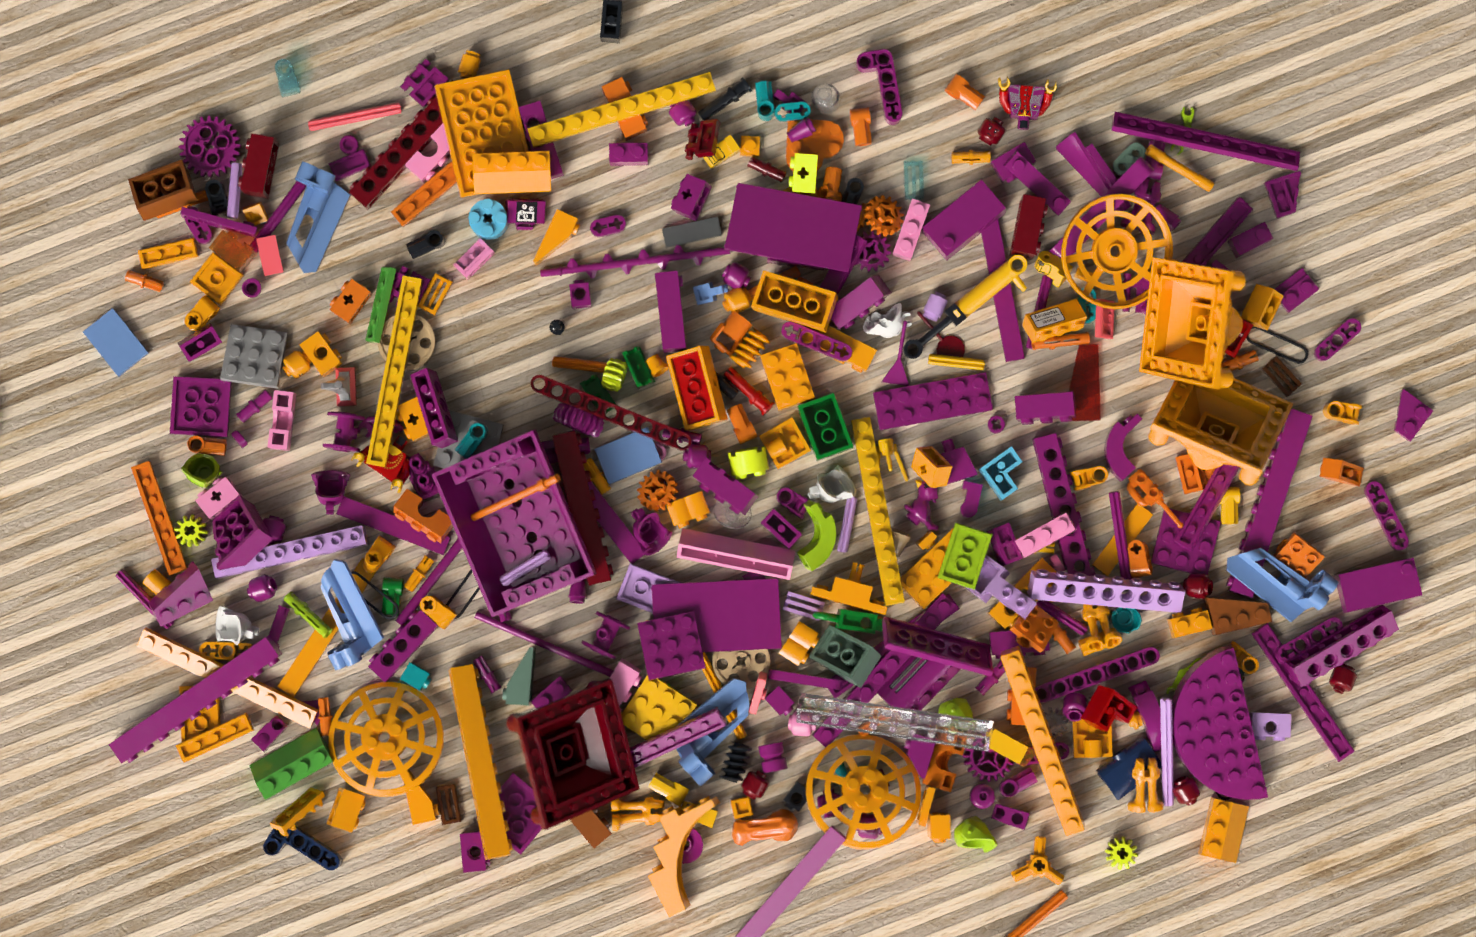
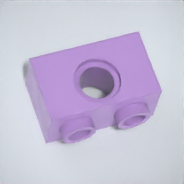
M1249 712L1255 740H1266V736L1273 737V741H1285V737L1291 738V714ZM1269 721L1274 724L1272 732H1268L1265 728L1266 723Z

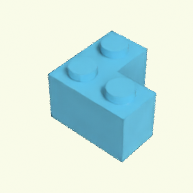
M1012 446L979 469V472L1000 501L1018 489L1007 474L1022 463V460Z

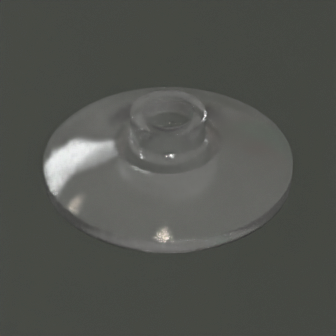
M719 501L716 502L713 512L716 520L721 525L738 529L749 523L752 516L751 509H749L746 515L742 513L737 515L729 509L731 505L727 502L723 504Z

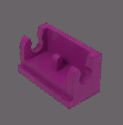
M1010 523L986 531L992 534L990 543L998 564L1005 566L1023 559L1020 549L1015 542L1016 539Z

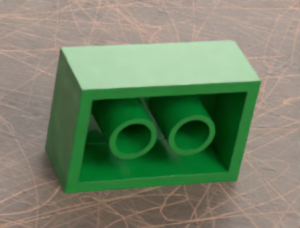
M834 393L797 406L816 461L853 449L852 441Z

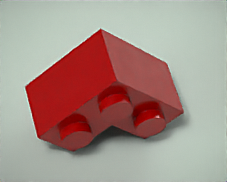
M1098 685L1081 719L1094 728L1108 732L1114 719L1129 724L1137 707L1114 689Z

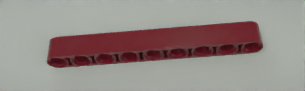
M536 375L531 379V388L538 394L588 412L600 419L679 451H685L691 446L690 436L682 431L543 375ZM537 379L544 380L545 386L542 389L534 387V382ZM554 387H561L563 393L560 396H554L552 394ZM575 393L581 396L580 402L576 404L570 401V396ZM596 401L599 407L597 410L591 411L588 409V403ZM608 408H614L617 411L614 418L606 416L605 413ZM625 416H633L635 419L634 423L626 425L623 422ZM645 422H649L653 427L648 433L643 432L641 429L642 424ZM665 429L670 432L669 439L663 440L660 438L659 433L661 430ZM678 438H687V446L680 447L677 444Z

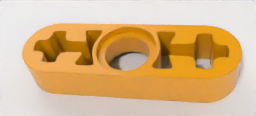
M204 642L199 648V653L209 659L233 660L236 658L237 648L234 643ZM239 643L238 650H245L246 646L249 649L253 645L250 643ZM210 645L211 649H218L219 657H216L217 653L214 652L207 656L204 648ZM227 645L233 649V653L229 657L224 656L222 652L223 648Z

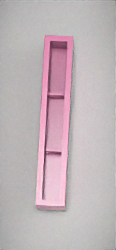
M682 528L677 551V558L788 580L791 577L795 550Z

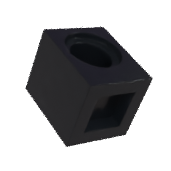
M796 781L783 799L786 802L784 806L792 812L795 809L799 812L807 801L806 787ZM798 792L802 795L800 803L792 802L791 796L793 793Z

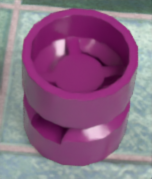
M783 742L758 746L759 754L764 758L761 762L763 773L788 768L786 758L781 756L784 753Z

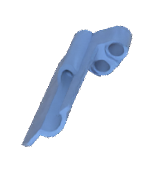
M302 161L295 180L306 185V189L286 243L303 273L317 272L350 194L334 182L335 175ZM310 215L314 223L302 248L296 238V234L304 216Z
M1262 548L1227 558L1226 570L1289 622H1292L1309 608L1314 607L1317 610H1321L1329 600L1328 595L1338 586V581L1325 570L1319 571L1309 581ZM1266 559L1281 572L1278 579L1274 578L1255 561Z
M731 679L678 724L687 722L717 707L725 718L737 708V717L720 732L714 731L676 749L681 758L678 762L699 786H702L715 775V772L705 761V758L748 716L749 698L746 691V682L743 680Z

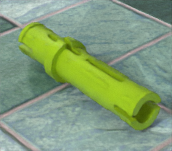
M289 592L283 600L295 610L294 613L305 619L323 638H327L332 633L333 629L320 619L308 607L305 601L302 602L293 592Z

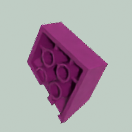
M240 495L212 521L213 535L217 541L215 554L218 556L219 562L216 564L219 570L247 565L273 539L254 504Z

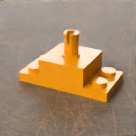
M852 562L849 579L835 577L831 591H828V587L817 584L816 587H812L810 595L881 615H886L888 608L884 606V602L872 600V603L869 602L873 587L861 584L860 579L865 565L859 564L858 571H856L858 563Z

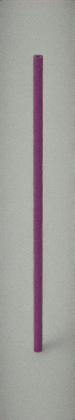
M477 611L475 614V619L608 677L614 672L612 669L504 622L501 623L499 620ZM639 682L636 687L634 685L632 687L638 689L642 682Z

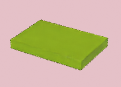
M955 523L937 578L975 590L992 534Z

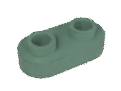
M1140 143L1129 145L1113 162L1112 167L1115 174L1122 176L1140 157L1144 158L1146 155L1145 147ZM1132 151H1138L1139 155L1137 157L1133 156ZM1119 164H1124L1125 169L1121 170Z

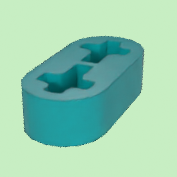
M806 102L784 103L776 107L774 115L780 122L796 121L803 118L806 119L811 109ZM800 106H803L804 109H807V112L804 113V116H801L800 113H794V110H798ZM781 108H784L785 111H791V113L785 115V118H782L777 112Z
M1092 289L1090 294H1092V298L1096 299V292ZM1078 294V302L1084 312H1086V307H1089V313L1093 315L1089 320L1085 321V324H1089L1096 318V305L1090 302L1086 304V300Z

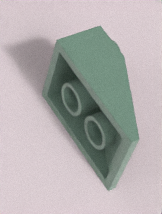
M831 625L827 627L809 655V658L859 688L863 686L881 657L872 646Z
M529 647L509 680L507 688H503L502 699L506 700L505 704L525 706L532 704L536 648Z

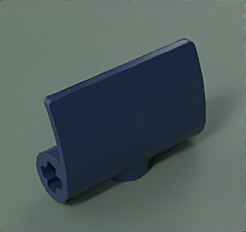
M1141 737L1129 747L1123 748L1114 754L1111 760L1096 770V773L1111 790L1116 800H1120L1136 788V779L1132 777V769L1135 766L1136 758H1143L1144 770H1148V758H1156L1157 766L1160 770L1162 769V762L1144 737Z

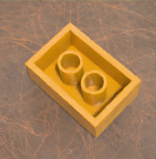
M797 343L760 355L778 412L815 400Z

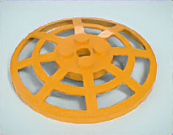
M1109 194L1098 197L1082 207L1066 228L1061 247L1063 270L1075 292L1091 304L1108 309H1125L1136 306L1148 299L1149 289L1127 301L1123 289L1135 285L1142 277L1150 282L1151 273L1148 272V269L1152 262L1153 248L1165 247L1164 259H1172V236L1166 220L1147 201L1127 194ZM1114 200H1128L1142 206V209L1135 216L1125 211H1114ZM1106 201V212L1095 216L1087 224L1079 218L1090 207ZM1149 212L1158 222L1164 239L1152 240L1148 228L1141 221ZM1114 216L1124 217L1131 221L1125 229L1115 228ZM1106 218L1107 229L1098 234L1091 228L1098 221ZM1076 225L1082 230L1077 241L1076 254L1066 256L1067 240L1072 227ZM1136 226L1141 229L1146 241L1136 243L1135 238L1131 234ZM1087 234L1094 241L1091 251L1082 252V244ZM1116 245L1119 248V252L1116 256H1112L1110 250ZM1147 249L1146 259L1141 267L1135 262L1138 250ZM1093 259L1097 268L1092 275L1086 270L1083 260ZM1077 262L1081 273L1088 280L1083 291L1072 279L1068 270V263ZM1129 268L1137 273L1131 280L1122 283L1121 273ZM1103 271L1113 274L1114 285L1098 281ZM1094 286L1103 290L1116 291L1118 302H1103L1092 298L1089 294Z
M379 682L357 690L341 704L331 722L328 746L334 767L349 785L368 795L392 797L415 789L432 774L442 755L444 730L438 711L423 693L403 683ZM379 687L397 688L394 698H377L371 701L366 691ZM405 690L419 697L429 710L418 714L409 704L401 701ZM359 696L363 705L353 713L349 722L338 721L345 707L354 698ZM381 703L391 704L388 714L377 715L373 706ZM401 706L413 717L402 722L395 715L398 707ZM366 710L370 720H368L364 727L354 725L358 716ZM431 717L434 718L437 729L436 748L424 745L425 729L422 721ZM416 724L419 731L418 742L408 740L407 729ZM335 728L345 730L344 743L347 754L340 759H337L334 749ZM351 732L361 734L362 745L352 750L350 743ZM385 732L389 733V740L381 742L380 735ZM405 748L416 750L411 759L403 765L399 756ZM367 752L373 758L371 768L369 769L362 765L356 757ZM422 752L432 755L431 762L426 769L412 781L407 770L416 763ZM392 760L396 767L395 770L378 771L381 761ZM352 761L360 771L368 775L366 786L360 785L344 772L342 766ZM400 774L405 783L404 786L389 790L373 789L376 777L389 778Z
M857 734L840 738L829 744L819 753L812 763L807 776L806 799L812 818L824 833L830 827L823 821L821 816L832 811L841 822L849 826L846 834L847 839L842 845L856 849H874L894 842L912 825L920 807L921 785L918 773L911 760L899 747L881 737L873 735L863 737ZM858 739L875 741L873 751L856 750L849 752L844 743ZM883 744L895 750L906 761L907 765L898 769L889 758L880 754ZM837 746L842 756L833 763L828 773L816 770L824 756ZM862 755L871 756L868 766L858 767L853 757ZM880 759L886 763L893 772L883 775L876 769L878 760ZM846 761L851 771L845 778L834 775L838 766ZM910 772L913 774L916 786L915 804L904 799L905 785L902 776ZM814 778L825 780L824 793L827 804L818 809L813 798ZM894 779L898 780L899 797L888 793V782ZM831 782L842 785V796L835 800L831 796ZM867 785L870 788V793L862 794L860 786ZM885 801L896 804V807L884 818L880 807ZM846 803L847 806L854 810L852 819L850 820L845 817L837 807ZM901 807L912 811L907 822L896 833L891 834L887 824L897 816ZM873 812L877 820L875 823H859L862 813ZM880 828L884 839L872 842L853 840L856 829L872 830Z

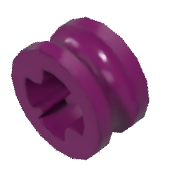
M991 417L988 421L990 432L998 434L1003 431L1005 422L1002 417ZM999 420L1001 428L994 430L991 422Z

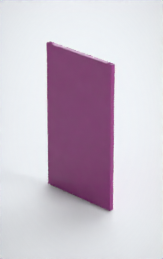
M743 183L737 184L724 249L849 273L860 212L862 211L861 205Z
M778 579L656 584L651 587L653 620L694 611L702 652L782 648Z

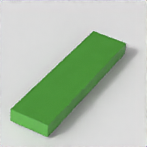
M381 268L365 339L367 342L380 343L396 268Z

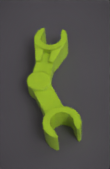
M1184 107L1181 110L1184 127L1191 128L1194 109L1191 107V114L1187 116L1184 113ZM1172 144L1170 147V151L1173 150L1174 146L1179 145ZM1179 146L1180 151L1177 155H1180L1183 152L1184 146Z
M1196 658L1188 667L1179 670L1172 686L1166 689V694H1169L1171 688L1176 690L1186 672L1202 658Z

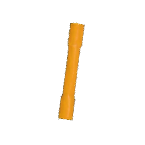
M1152 144L1146 149L1145 154L1159 163H1163L1207 192L1213 188V181L1171 158Z

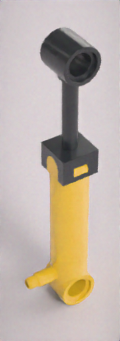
M1014 255L945 310L944 313L947 317L919 340L907 341L903 346L904 355L909 359L919 357L922 354L923 346L949 324L953 323L955 327L1010 282L1013 281L1024 292L1027 287L1019 275L1027 268L1026 259L1021 255ZM1013 260L1021 261L1022 268L1020 270H1015L1012 267ZM910 344H915L918 347V352L915 355H911L907 351Z

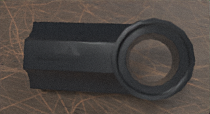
M852 178L849 180L841 202L858 204L864 190V183L861 179ZM853 182L861 185V189L858 192L851 191L850 185Z
M432 230L427 235L407 243L406 246L412 259H416L435 249L442 248L445 244V237L439 231ZM434 235H439V243L432 244L431 238Z

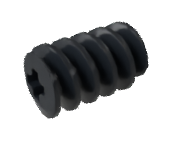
M731 741L734 745H729L728 749L732 753H726L730 760L723 761L728 767L721 768L726 774L719 775V778L737 783V781H743L744 779L739 775L746 772L741 766L748 765L744 759L750 758L746 751H752V748L748 745Z

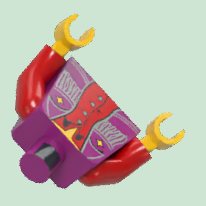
M999 77L997 80L1000 86L999 102L1005 113L1009 114L1012 119H1018L1017 129L1029 130V120H1037L1038 116H1042L1051 105L1054 91L1057 88V82L1055 81L1053 87L1048 86L1049 79L1046 81L1045 87L1010 85L1008 77H1006L1007 81L1004 84L1001 83V78Z

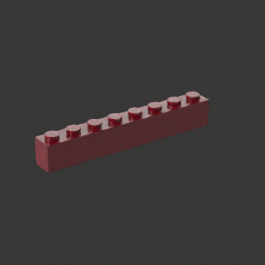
M575 430L554 434L552 438L570 511L597 574L587 578L588 585L611 581V575H614L612 564H608L606 559L609 556L607 545L603 546L602 538H605L603 527H599L597 522L600 519L598 508H594L593 501L596 500L594 490H590L588 482H591L589 470L585 471L584 463H587L585 453L580 452L579 445L582 444L580 433L576 434Z

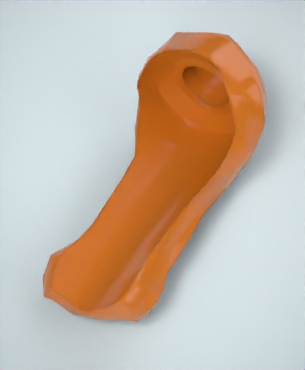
M786 809L773 812L763 819H738L733 824L732 837L734 842L741 846L751 840L772 838L777 841H789L798 831V819L791 811Z

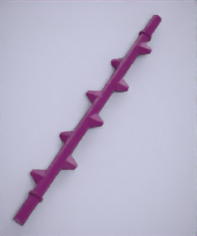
M676 245L672 254L649 256L645 249H642L638 258L614 261L609 254H605L602 262L578 265L574 258H570L566 267L559 266L558 268L541 269L540 274L541 277L586 272L593 279L598 270L621 267L625 274H630L633 266L657 263L662 270H665L668 262L692 259L697 266H700L704 257L712 258L711 256L730 254V250L721 247L684 252L680 245Z

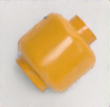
M733 288L724 293L722 304L727 312L735 311L739 314L750 307L752 298L746 288Z
M296 350L283 359L285 366L282 369L288 377L292 375L294 378H300L311 369L310 364L312 362L304 351Z

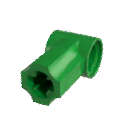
M384 577L382 592L394 600L398 607H400L404 579ZM383 596L382 612L385 615H394L396 612L395 605Z

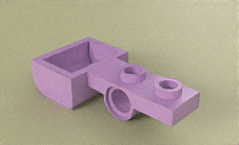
M986 555L975 590L965 588L984 603H987L994 596L1006 607L1012 609L1025 619L1037 603L1008 583L1005 579L1010 573Z

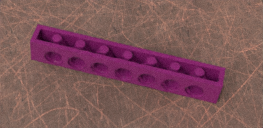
M1056 433L1034 438L1032 442L1052 520L1062 515L1060 507L1066 505L1070 509L1069 517L1077 529L1073 534H1068L1058 540L1065 572L1068 574L1083 573L1086 576H1094V567L1090 568L1089 560H1091L1089 548L1086 549L1084 541H1087L1084 530L1080 529L1079 525L1082 522L1079 511L1076 512L1074 505L1077 504L1076 495L1074 492L1071 493L1070 485H1072L1071 476L1066 474L1065 467L1068 466L1065 455L1062 456L1060 448H1063L1061 438L1057 437ZM1049 449L1053 450L1056 454L1053 460H1049L1046 457V451ZM1052 468H1057L1060 471L1059 478L1056 479L1051 476L1050 471ZM1057 487L1064 488L1065 495L1063 497L1056 495L1055 489ZM1072 542L1079 545L1077 553L1070 551L1069 546ZM1076 561H1081L1084 564L1083 571L1078 572L1075 570L1074 564Z

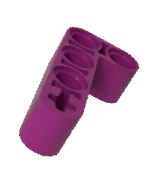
M881 49L861 53L857 57V69L862 73L876 71L885 121L889 125L898 124L902 118V108L891 52ZM882 55L887 56L889 59L885 64L880 63L878 60ZM868 59L870 65L863 67L860 64V60ZM884 74H889L892 77V80L890 82H884L882 80V76ZM893 93L895 99L889 101L885 98V94ZM892 106H894V114H898L896 116V119H893L892 116H889L891 114Z

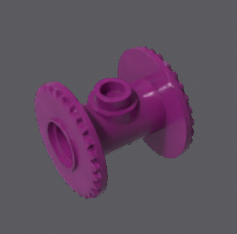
M329 411L327 413L328 416L337 417L336 429L340 431L335 433L333 444L323 443V447L342 452H360V448L351 447L352 439L356 440L358 428H354V420L365 421V417L353 413Z
M597 611L595 614L604 618L596 632L593 643L590 644L582 640V644L603 656L615 660L616 656L608 652L620 626L629 631L631 627L614 617Z

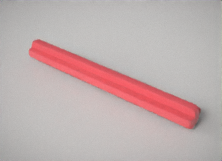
M393 103L309 120L308 127L310 131L399 114L402 112L400 103Z

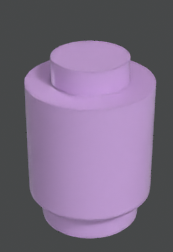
M939 292L930 294L923 309V316L937 322L948 303L945 300L946 296Z

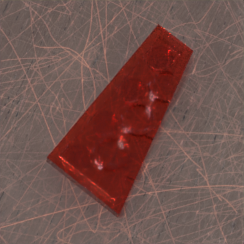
M1098 344L1078 345L1069 386V392L1075 394L1076 418H1072L1071 422L1101 420Z

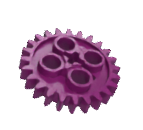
M208 116L207 121L200 117V123L193 120L194 126L187 125L189 131H182L186 137L179 138L184 143V145L178 146L179 149L184 150L179 155L186 157L183 162L184 164L189 163L187 167L189 170L194 168V174L197 175L201 171L202 177H205L206 173H208L210 178H212L213 173L220 177V171L227 174L226 168L229 167L231 169L232 162L238 163L234 157L241 156L236 151V149L242 148L241 145L236 144L241 139L234 137L238 132L236 130L231 131L233 126L231 124L226 126L227 121L225 119L219 123L220 120L217 116L214 121H212L211 116ZM205 130L211 131L208 138L202 137V133ZM227 139V145L222 148L219 147V141ZM213 145L214 148L208 149L206 146ZM200 146V154L194 155L193 149ZM211 156H218V161L215 164L209 163Z

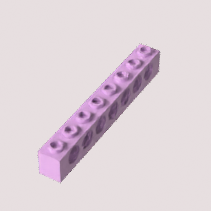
M361 525L264 547L244 566L219 570L216 564L219 562L218 558L211 559L215 578H223L369 544L365 526Z
M1044 569L1031 570L1027 590L1030 598L1034 600L1181 613L1185 590L1182 585L1174 581L1161 583L1158 580L1143 581L1139 578L1129 580L1119 576L1107 578L1099 574L1086 576L1083 573L1068 574L1064 571L1054 573ZM1054 582L1053 586L1046 587L1048 583ZM1073 584L1071 588L1065 589L1067 585ZM1087 586H1092L1089 590H1084ZM1105 588H1110L1108 592H1103ZM1129 589L1126 594H1122L1124 590ZM1148 591L1146 595L1140 596L1142 592ZM1162 593H1166L1164 597H1159Z

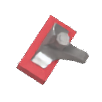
M355 367L335 368L336 379L321 383V389L336 392L337 407L357 406Z

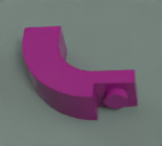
M1130 414L1123 421L1124 426L1119 421L1116 422L1105 440L1104 455L1107 466L1120 482L1136 469L1124 454L1123 442L1126 435L1142 420L1138 414L1134 417Z
M1143 681L1128 687V690L1142 718L1147 738L1154 752L1161 750V709L1153 691L1149 688L1147 682Z

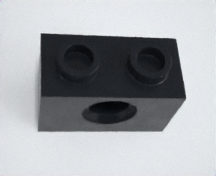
M603 0L600 30L601 42L620 43L623 13L622 1Z

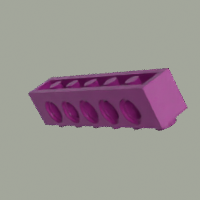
M1381 605L1285 661L1292 680L1300 687H1303L1319 676L1327 674L1328 671L1336 666H1341L1348 659L1358 656L1365 649L1375 646L1382 639L1392 636L1399 628L1392 611Z

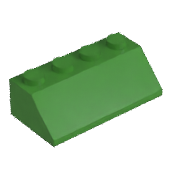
M316 727L249 766L257 787L264 799L267 800L333 763L326 742Z

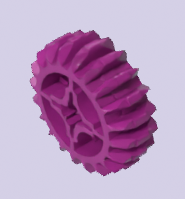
M559 403L554 410L553 419L561 425L595 438L599 437L600 433H602L604 421L595 415L564 403Z
M987 730V736H984L983 731H979L980 738L974 734V742L969 739L967 740L971 747L965 746V750L969 751V753L963 754L962 757L969 758V760L965 761L964 765L970 764L971 766L967 771L971 772L974 769L975 772L972 776L975 778L979 773L980 781H983L984 776H987V782L991 781V776H993L995 781H998L997 774L1004 778L1005 774L1002 771L1010 772L1011 770L1006 766L1007 764L1014 765V762L1009 761L1004 756V761L999 766L996 760L998 753L988 749L982 742L988 740L991 730ZM978 745L981 750V757L974 762L973 752ZM984 749L989 753L994 752V756H992L993 762L989 759L983 760L984 756H986L984 755ZM985 763H990L995 771L984 772L978 767Z

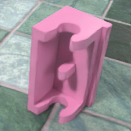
M479 238L453 266L469 280L495 253Z

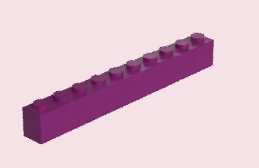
M1291 409L1276 440V446L1269 455V459H1271L1270 464L1264 469L1263 477L1265 479L1263 485L1260 484L1256 495H1259L1257 503L1254 502L1250 513L1253 515L1251 521L1248 520L1244 531L1247 533L1245 539H1241L1238 548L1241 550L1240 554L1258 548L1268 552L1313 417L1312 415ZM1265 559L1255 562L1263 568ZM1229 575L1226 586H1229L1228 591L1247 598H1253L1254 592L1234 576Z
M270 635L263 638L108 745L121 764L125 761L131 763L139 757L137 753L142 750L145 753L153 748V742L158 739L161 742L169 737L168 732L172 729L178 731L186 725L184 721L189 718L192 721L200 716V710L205 707L208 710L216 705V699L219 697L224 699L232 694L231 689L235 686L241 688L248 683L247 678L252 675L255 678L263 673V667L268 664L271 667L279 662L278 657L282 655V652Z

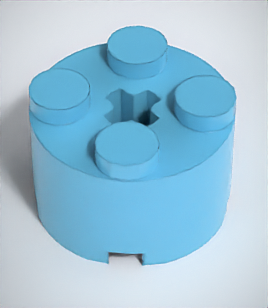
M488 198L480 200L473 205L469 212V224L478 237L492 240L501 237L506 232L508 227L507 213L499 202ZM485 217H491L492 222H486Z

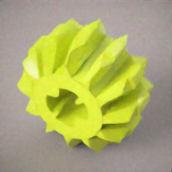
M611 358L607 362L601 382L604 388L617 392L622 388L628 368L626 362L617 358Z
M191 515L189 520L187 516H183L184 523L179 520L177 521L181 527L175 528V531L180 532V534L176 535V539L182 538L180 544L184 545L187 542L188 547H192L193 542L196 546H199L198 539L201 541L206 540L202 534H208V531L202 530V528H205L207 524H200L202 521L201 517L195 520V515ZM189 527H195V529H193L195 531L194 535H188L189 531L187 530Z
M1122 836L1119 843V840L1115 837L1113 838L1115 845L1108 842V846L1112 847L1111 850L1105 849V853L1111 854L1106 857V860L1110 861L1113 859L1110 865L1114 867L1118 863L1117 867L1119 870L1122 869L1123 863L1125 868L1128 869V861L1135 864V860L1131 859L1132 856L1138 857L1137 853H1132L1133 850L1137 849V846L1130 847L1133 842L1131 839L1125 843L1126 839ZM1120 848H1123V851L1126 852L1125 856L1122 855L1123 858L1117 855V851H1121Z

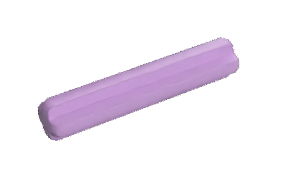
M237 162L231 164L227 217L231 219H236L239 216L241 187L238 186V182L243 168L242 164Z
M856 497L847 498L837 547L839 552L846 553L848 551L857 504Z
M547 550L541 551L500 576L499 579L502 585H509L550 560L551 556Z

